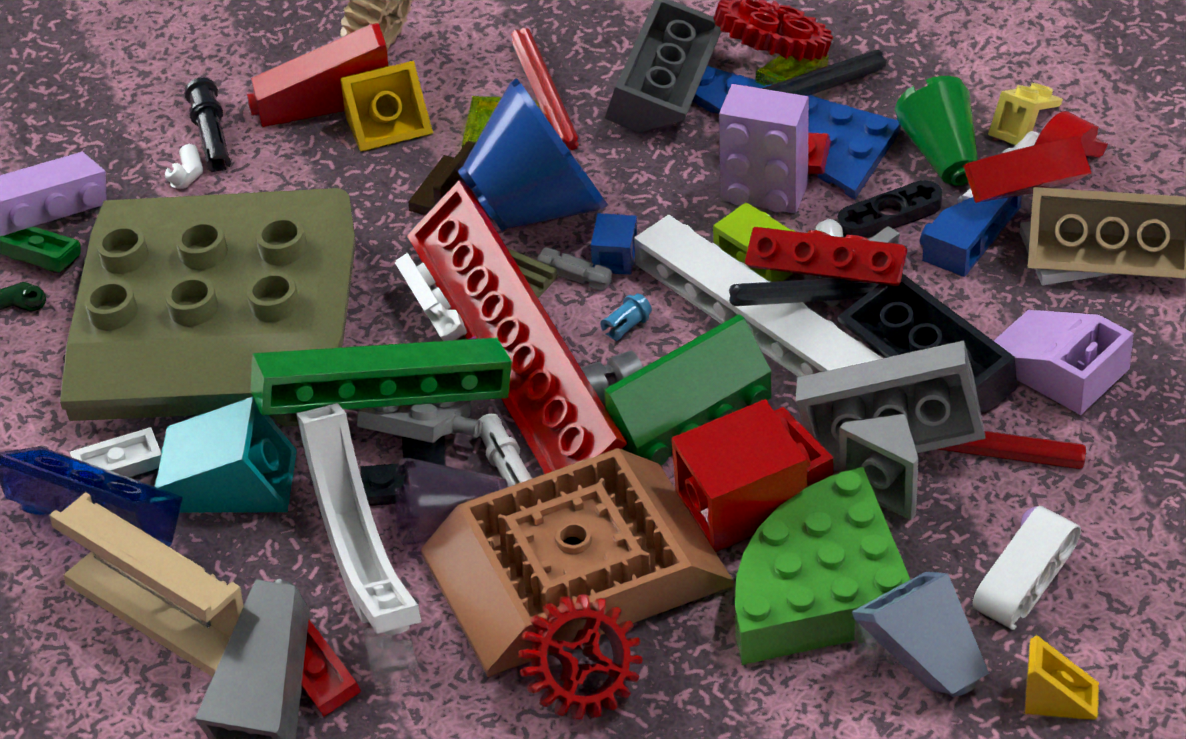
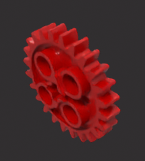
M720 0L713 18L715 25L721 27V32L730 33V38L742 40L741 44L754 48L757 51H767L772 56L775 53L780 54L785 59L792 56L798 61H802V58L813 61L814 58L822 60L823 56L827 57L833 35H830L831 30L825 29V24L816 22L815 17L804 16L805 12L791 6L779 5L777 1L769 3L766 0Z

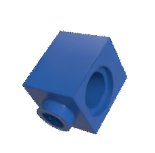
M597 213L590 245L592 267L595 268V265L609 268L612 274L632 275L635 260L634 237L638 235L637 216Z

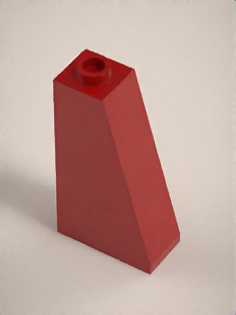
M379 23L368 25L252 77L253 93L247 94L251 116L258 115L261 126L267 127L345 111L340 79L389 67L387 46Z

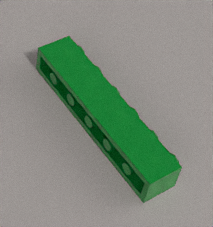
M498 338L252 353L250 391L261 415L300 413L337 403L345 410L508 398L512 361Z

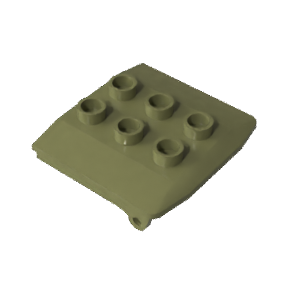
M339 188L103 201L91 232L66 346L60 404L62 410L66 409L69 421L201 415L253 397L250 391L252 353L341 348L344 342L356 246L351 202L348 193ZM296 413L269 415L283 426H299Z

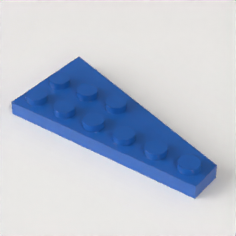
M707 66L693 102L711 113L719 114L732 84L755 88H764L772 84ZM803 95L809 96L808 133H828L831 139L825 171L823 174H818V178L827 184H835L845 190L847 196L855 200L900 133L901 125L897 120L812 95Z

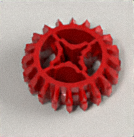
M586 594L578 596L576 605H574L569 596L561 597L559 603L560 611L552 603L546 604L543 607L548 621L538 615L530 619L532 625L539 631L537 634L528 631L523 632L522 639L533 645L532 650H519L518 657L522 659L531 658L532 666L522 668L520 674L522 677L535 675L536 681L532 682L527 687V690L530 694L540 692L542 689L545 690L539 701L542 707L550 706L557 699L555 715L564 716L571 706L573 719H583L586 708L592 718H597L601 716V703L608 710H615L618 707L613 693L622 698L630 696L631 692L623 682L624 680L637 682L639 679V675L636 672L630 671L629 666L630 664L642 663V656L630 655V647L640 645L641 640L639 637L626 638L625 633L630 631L634 625L630 620L620 624L616 623L622 612L619 607H613L604 614L606 609L605 599L597 598L590 608V599ZM575 618L586 620L584 628L578 630L577 635L571 642L558 641L552 638L557 629L564 623ZM599 628L602 629L610 641L613 651V662L612 659L606 657L600 651L599 639L601 633L598 632ZM583 646V655L596 664H581L578 668V659L573 657L572 653L564 650L582 649ZM547 652H549V655L557 658L562 665L563 670L560 678L563 681L562 687L555 681L549 670ZM590 672L608 675L603 685L594 692L583 696L575 695L578 684H583Z

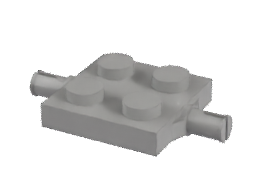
M471 401L348 409L349 411L358 412L357 427L434 443L444 435L456 433L478 438L483 428L481 420L468 418L470 416Z

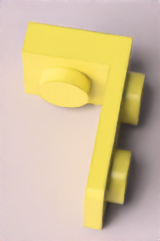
M1031 83L1030 87L1017 85L1016 89L1001 91L988 135L1016 145L1027 133L1033 131L1039 110L1060 107L1063 99L1052 95V88L1037 83Z

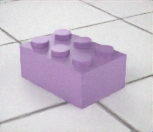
M737 84L731 85L719 112L721 201L731 202L735 205H742L747 202L752 206L766 208L773 212L797 213L808 185L809 96Z

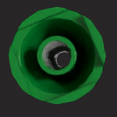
M948 75L926 79L927 86L917 91L913 85L901 95L896 103L895 113L898 123L944 183H952L956 186L967 184L968 179L963 165L978 160L971 98L968 88L960 78Z

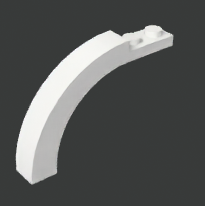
M338 403L296 413L323 522L352 604L362 623L370 622L377 634L382 632L386 635L403 633L410 628V625L421 622L419 607L394 572L382 545L363 487L346 413Z

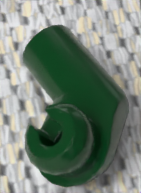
M20 282L0 289V310L15 306L27 311H37L46 302L44 291L40 287L27 282Z

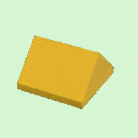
M414 60L340 79L346 120L360 152L433 134Z

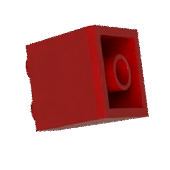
M766 399L672 437L675 491L715 552L724 549L774 512L781 504L793 498L807 487V468L811 465L808 452L801 442L795 443L790 435V429L785 417L780 412L775 413Z

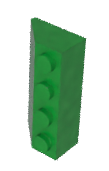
M740 314L605 389L606 410L627 442L622 450L656 462L660 466L673 455L672 437L764 399L768 401L772 398L771 369L745 318Z

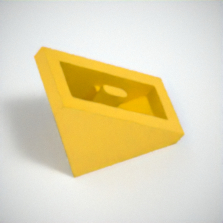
M1038 635L1031 638L1026 680L1025 714L1097 719L1099 682Z

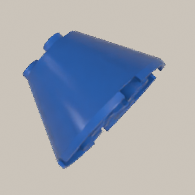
M518 78L511 81L463 164L464 166L458 170L461 177L478 197L477 199L502 232L507 228L603 210L608 204L593 182L573 157L568 147Z

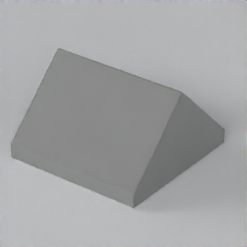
M906 415L844 422L840 426L839 473L863 467L879 505L912 520L916 516L918 455Z

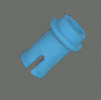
M641 294L626 296L622 306L600 321L602 331L611 326L612 329L606 335L618 341L640 321L645 323L649 320V314L652 312L651 304Z

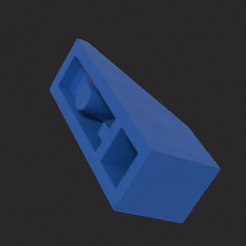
M1021 196L975 203L974 198L971 197L944 209L933 223L925 225L921 233L920 245L923 246L922 261L965 277L1021 208Z

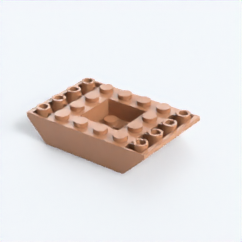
M619 448L457 505L421 548V554L487 677L531 661V658L522 659L518 657L519 650H532L533 645L524 641L522 634L527 631L537 634L539 631L532 625L530 619L538 615L548 621L543 607L546 604L552 603L560 611L559 603L561 597L569 596L574 605H576L578 596L586 594L590 599V608L597 598H603L606 600L604 614L613 607H619L622 610L621 616L616 622L620 624L628 620L632 621V623L638 622L733 586V579L675 491L674 486L660 464ZM570 537L584 540L577 545H569L563 542ZM575 618L564 623L557 629L552 638L558 641L571 642L577 635L578 630L584 628L586 620ZM598 629V632L601 633V635L605 634L602 631V629Z

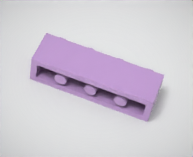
M79 152L0 175V236L102 206L103 201L107 200L106 171L84 152Z

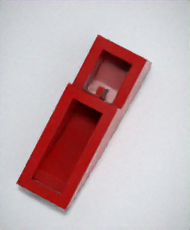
M1080 136L1020 148L963 165L975 203L1033 194V187L1049 188L1067 185L1092 173Z

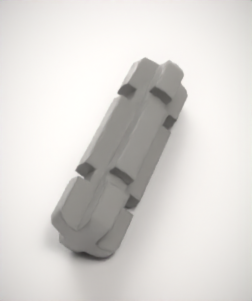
M549 247L544 248L541 254L538 255L537 260L539 262L556 268L557 276L583 285L589 282V287L604 291L612 281V271L609 268L595 265L594 268L592 267V262L566 253L560 256V251Z

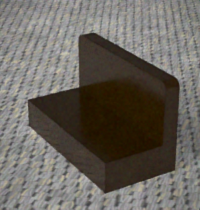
M467 141L455 158L443 155L408 201L409 211L426 216L458 181L467 185L458 170L464 166L463 164L473 149L475 142Z

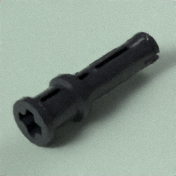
M197 78L190 81L184 90L185 98L191 104L189 110L190 119L198 126L208 170L211 172L226 170V166H231V159L220 123L223 117V108L220 102L216 100L218 88L211 79Z

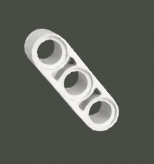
M1043 506L1035 508L980 583L974 595L972 607L978 612L1014 630L1017 627L1014 623L1020 617L1025 618L1030 613L1075 549L1081 534L1080 525Z

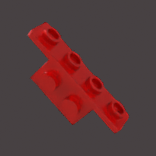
M754 227L751 232L745 264L751 268L898 286L902 278L907 248L902 244L870 241L857 235L837 237L817 230H809L808 233Z

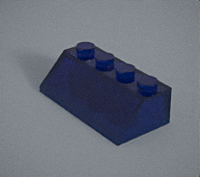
M41 446L0 452V486L6 499L22 504L21 510L36 515L51 514L55 510L61 513L86 492L91 496L93 504L101 505L168 547L173 543L183 499L182 496Z

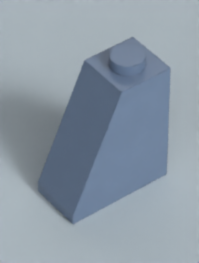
M924 572L852 611L854 619L923 685L932 691L948 693L952 697L960 696L973 690L976 687L975 681L989 674L948 573Z

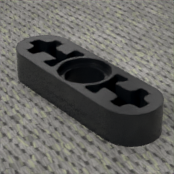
M916 181L844 207L838 213L837 222L843 228V237H846V235H857L870 238L887 226L895 229L937 213L942 206V189L932 181ZM886 208H892L898 210L899 213L895 215H885L880 211Z

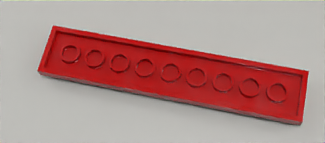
M458 181L407 237L422 263L425 264L436 281V287L440 288L451 306L449 309L456 310L462 318L467 331L465 334L466 339L474 336L477 339L498 338L510 357L512 365L508 398L501 399L544 473L547 474L617 448L622 449L627 444L624 437L468 185Z

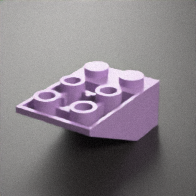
M1027 310L999 335L994 342L1015 356L1016 378L1018 381L1082 415L1130 369L1134 333L1100 315Z

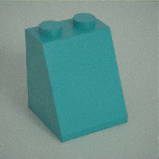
M250 397L167 426L161 450L158 475L155 480V489L160 498L166 501L176 513L288 512L297 449L269 415H261L254 397Z

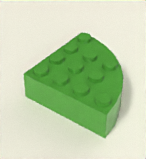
M863 467L843 471L806 487L793 498L788 499L777 507L755 532L743 553L736 576L735 631L741 665L873 637L854 619L852 611L910 580Z

